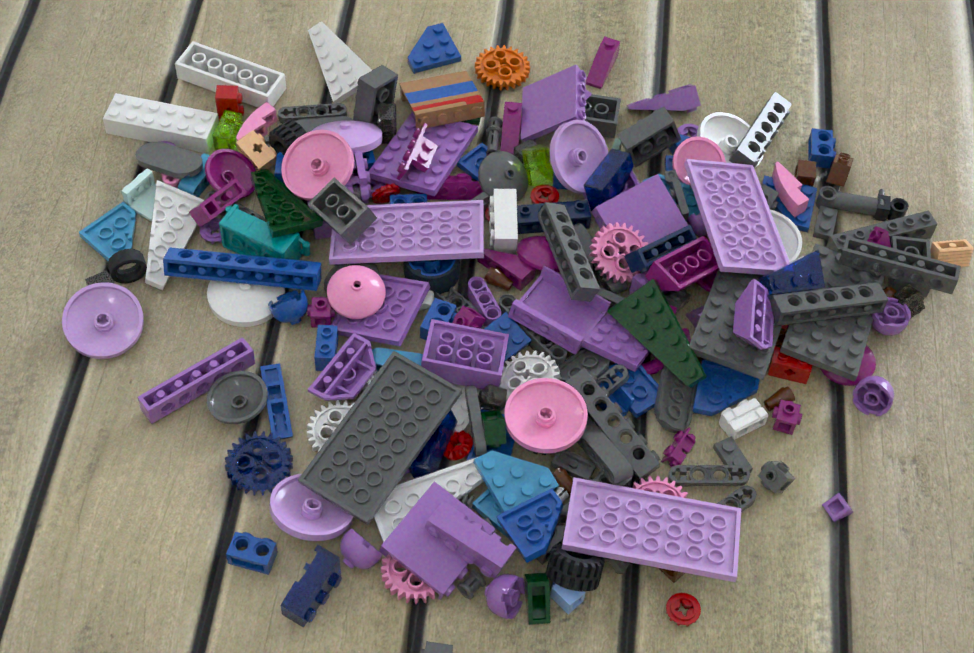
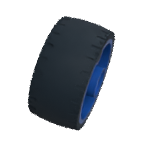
M460 259L403 261L404 275L406 279L429 282V290L442 294L448 292V289L454 287L458 282Z

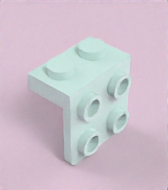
M147 168L138 174L130 184L126 185L121 192L123 200L136 213L152 221L156 184L153 172Z

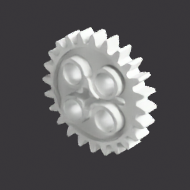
M536 350L532 355L529 354V351H526L524 356L519 352L518 358L511 356V362L505 361L506 367L503 366L498 392L501 398L507 402L517 386L527 381L538 378L560 380L559 367L555 360L551 359L550 355L545 357L544 352L540 353L539 356Z
M337 400L334 406L331 402H328V408L321 405V412L314 411L315 417L310 416V423L307 424V430H309L307 431L308 444L313 445V452L317 450L319 452L328 440V438H323L322 436L325 434L331 436L354 403L348 406L345 400L344 404L340 405L339 400ZM333 418H338V419H340V420H339V421H332L331 419H333Z

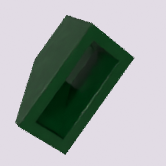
M500 410L481 412L486 446L489 445L491 448L500 447L501 444H506L505 419Z
M546 573L524 574L528 624L551 623L550 587Z

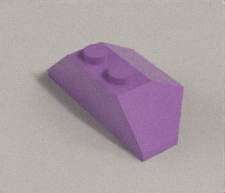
M753 279L735 303L733 333L746 343L760 350L769 349L772 347L774 315L772 306L767 297L769 295L768 289L756 279Z
M353 333L308 388V392L325 401L354 399L376 371L370 341Z

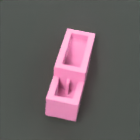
M268 102L258 107L243 123L237 134L236 142L252 130L257 134L260 133L263 137L268 134L267 128L277 122L276 109Z
M776 162L772 173L775 189L779 192V198L787 210L796 217L806 211L809 199L800 191L802 184L784 166Z

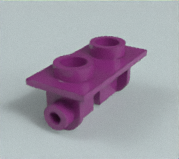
M690 427L684 431L679 430L674 435V442L664 450L663 454L665 456L661 463L668 461L671 467L682 464L687 456L686 454L689 453L696 443V437L693 434H688L691 429Z

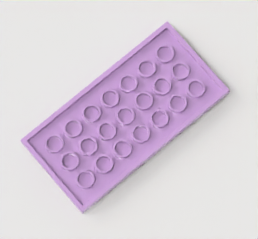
M686 159L684 166L720 272L790 277L793 270L753 165Z
M483 200L367 205L377 219L351 245L332 229L329 254L330 265L484 258Z
M574 477L562 549L736 582L741 508Z

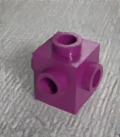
M312 297V303L307 308V316L311 319V328H318V325H331V319L336 314V311L331 307L326 297Z
M462 306L452 323L481 329L486 319L476 310Z
M781 400L779 406H775L772 413V418H775L773 430L793 435L796 425H800L803 414L799 413L801 405L792 401Z

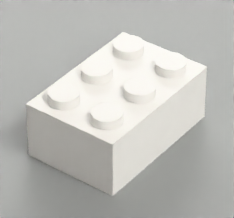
M494 189L493 196H490L489 249L516 255L518 241L516 189Z

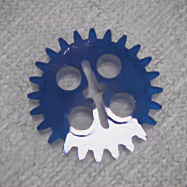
M254 431L253 437L246 433L245 440L239 437V444L232 443L233 450H227L228 457H225V470L228 471L227 478H231L232 485L237 484V490H241L244 487L245 494L252 490L253 496L257 494V491H261L263 496L267 489L272 493V487L276 486L286 477L291 476L290 470L293 469V463H291L293 456L290 455L291 449L287 448L286 441L281 443L280 436L273 439V433H270L268 437L265 436V431L261 433V436H258L256 431ZM257 448L262 449V450L259 451V452H254V451H253V450H255V449H257ZM273 459H277V460H278V461L275 462V463L269 462V461H271V460H273ZM241 464H249L246 467H240ZM260 474L265 475L263 478L256 477Z

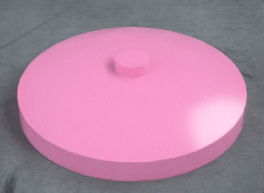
M329 130L310 131L297 138L287 149L281 169L284 183L294 195L303 200L311 201L334 177L344 186L348 183L354 168V155L349 144L339 134Z
M538 378L521 384L511 393L505 405L504 416L509 434L519 445L533 452L556 453L568 449L581 438L586 429L588 413L583 397L571 385L557 379Z

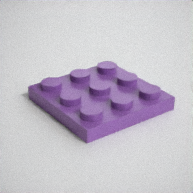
M608 313L586 337L582 347L623 365L634 372L650 353L642 343Z

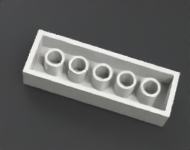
M194 41L191 42L175 63L178 79L216 92L217 85L238 86L239 93H242L243 96L242 102L255 107H260L266 102L274 106L286 90L284 73Z
M115 93L103 117L107 134L147 142L168 141L174 143L177 147L209 154L220 129L218 113Z

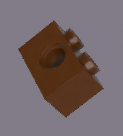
M836 153L827 182L844 187L854 158H851L847 153Z

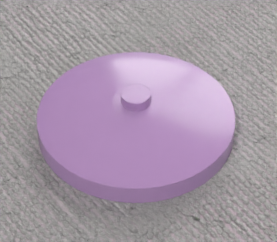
M334 121L322 124L312 130H329L339 134L349 144L353 154L358 151H362V153L371 151L382 143L381 129L374 124L363 121Z
M572 120L558 127L550 144V160L557 179L565 188L574 193L584 194L595 191L604 183L609 170V153L603 136L592 124L583 120Z
M95 283L80 289L69 299L62 316L63 331L70 345L82 355L94 359H109L127 352L138 341L144 325L143 311L138 299L128 289L113 283Z
M302 474L285 478L273 489L269 503L271 517L280 529L293 537L307 541L330 540L347 531L353 522L354 517L301 485L298 479Z

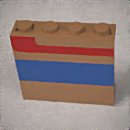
M467 71L399 83L402 102H408L415 116L416 129H421L424 123L429 128L485 117L484 100Z

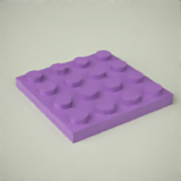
M379 274L386 290L382 307L372 316L363 319H350L337 313L331 325L338 326V335L350 337L355 333L369 341L401 347L430 289V284L424 281Z

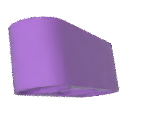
M477 276L470 278L468 281V298L472 305L477 308L479 314L486 319L483 325L488 326L501 316V309L484 279Z

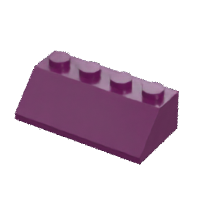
M702 236L654 261L645 277L649 281L655 279L661 290L680 291L719 270L711 243Z

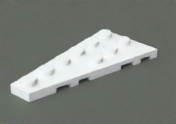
M158 180L156 183L145 283L163 290L170 276H164L163 258L169 247L186 248L198 226L189 214V211L204 200Z
M474 459L396 485L374 516L383 543L434 481L458 500L483 483L484 480L473 463Z

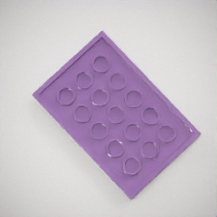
M411 112L369 170L370 179L387 184L395 183L398 187L435 196L477 134L478 126L464 122H455L426 128L423 137L438 145L428 170L424 173L410 164L407 172L399 181L396 179L399 174L397 169L401 162H404L402 157L409 150L407 146L414 139L412 135L416 130L415 116Z

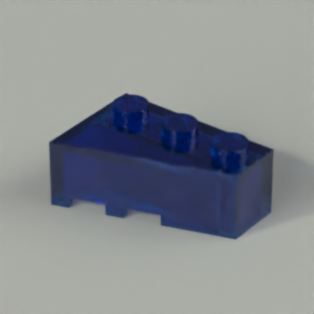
M611 149L585 182L584 189L591 211L598 205L621 194L634 167L630 153Z
M819 249L809 252L760 277L759 282L768 289V296L825 288Z
M452 410L448 412L408 468L414 479L437 471L458 422Z
M317 545L314 550L317 554L312 563H306L303 567L306 570L305 574L299 582H294L280 605L282 615L303 628L307 622L313 621L317 614L316 610L320 605H324L327 602L330 591L333 587L337 588L342 580L340 557L320 545Z

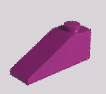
M604 36L587 76L586 85L602 89L618 57L620 41Z
M505 101L500 151L518 156L522 103Z
M235 178L190 210L189 214L197 225L201 227L247 192L237 178Z
M484 248V258H477V261L488 269L491 267L500 269L514 282L512 286L520 291L535 278L536 268L526 264L518 255Z

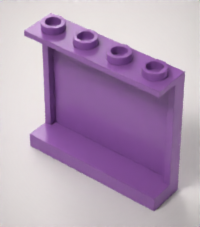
M577 65L523 87L521 140L530 150L536 148V138L557 130L562 124L572 120L585 121L586 74Z
M658 174L598 205L591 212L594 218L599 217L604 227L609 223L613 226L616 222L619 223L620 227L623 223H626L627 229L632 225V231L639 230L638 236L644 235L645 237L642 239V242H648V244L688 226ZM615 237L616 241L621 243L620 239Z
M543 266L538 279L520 300L516 299L512 303L508 317L576 355L586 337L606 315L611 302L597 294L591 302L571 300L562 275Z
M434 481L384 541L379 552L385 557L388 554L436 591L439 594L438 598L441 600L444 595L448 597L456 587L453 584L458 578L460 580L464 578L469 571L466 568L469 563L462 558V554L457 550L452 551L441 538H435L429 534L425 527L427 520L441 502L445 501L464 513L468 518V522L475 521L483 525L487 534H493L495 528Z

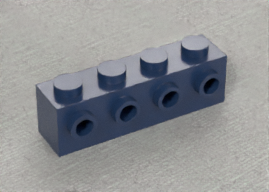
M588 200L554 202L555 204L565 205L573 225L581 223L586 229H590L591 213ZM545 203L517 205L518 234L544 232L537 215Z
M688 225L628 253L624 257L631 273L636 271L643 273L650 269V265L654 261L697 238L691 225Z

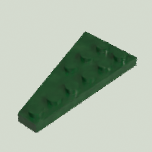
M264 169L251 172L250 179L272 238L295 234L305 230H313L323 226V219L299 197L294 195L269 170Z
M652 279L607 310L610 315L685 385L692 388L707 378L655 279Z

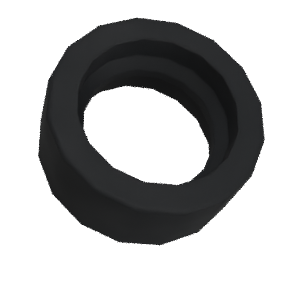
M136 249L120 250L113 254L107 263L112 279L121 284L132 283L141 279L147 270L143 254ZM136 263L131 268L119 269L125 264Z

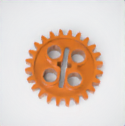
M497 45L496 49L490 47V51L484 49V53H479V57H476L475 74H477V79H481V83L486 82L487 87L493 85V89L499 87V90H502L505 87L506 90H509L511 86L515 89V85L521 86V82L525 83L526 78H529L530 61H527L528 57L524 56V52L518 53V49L512 50V46L506 49L505 45L502 48Z

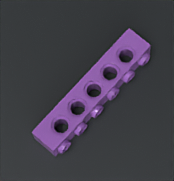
M243 337L138 396L141 411L151 424L208 392L213 383L223 375L234 371H244L255 364L254 350Z

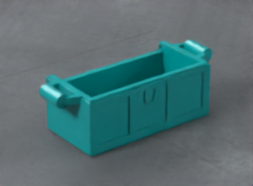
M234 204L233 207L227 206L225 208L226 215L219 222L224 248L242 255L300 260L302 255L310 256V243L303 240L298 232L272 238L267 222L239 210V205Z

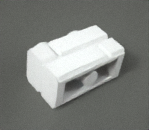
M756 398L749 401L745 399L733 409L730 407L726 408L721 413L719 425L728 437L732 436L735 440L765 425L768 413L761 407Z

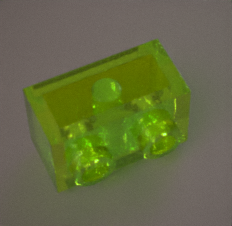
M224 111L212 135L215 150H234L237 134L244 123L241 113Z
M542 144L521 149L524 167L528 174V185L534 187L553 182L552 176H554L552 166H550V149Z

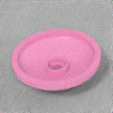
M698 136L684 140L676 148L672 161L673 170H676L680 182L690 185V187L691 184L684 166L686 159L726 162L721 148L715 142Z
M360 265L347 266L338 270L330 278L327 286V298L331 307L338 314L350 319H363L372 316L382 307L386 295L385 285L381 277L372 269ZM358 284L360 287L356 288L354 285Z

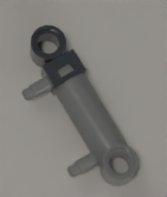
M836 184L833 187H822L816 200L818 209L821 205L842 211L872 215L873 220L884 222L886 219L893 220L905 217L909 207L907 201L902 198H895L891 201V196H885L884 189H880L877 198L840 192V186Z

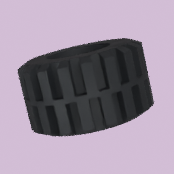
M289 119L269 132V142L276 153L281 152L285 155L290 145L307 132L296 121Z
M562 543L555 544L551 549L546 576L555 584L566 589L584 592L593 591L599 586L605 560L599 556L563 550Z

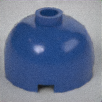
M302 289L301 293H298L297 290L290 291L276 297L278 301L274 304L272 300L268 303L275 319L282 323L290 322L291 325L302 321L301 317L306 314L309 305L305 291Z

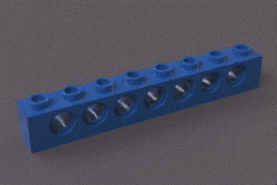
M169 247L163 258L164 276L312 291L318 290L322 279L321 262Z

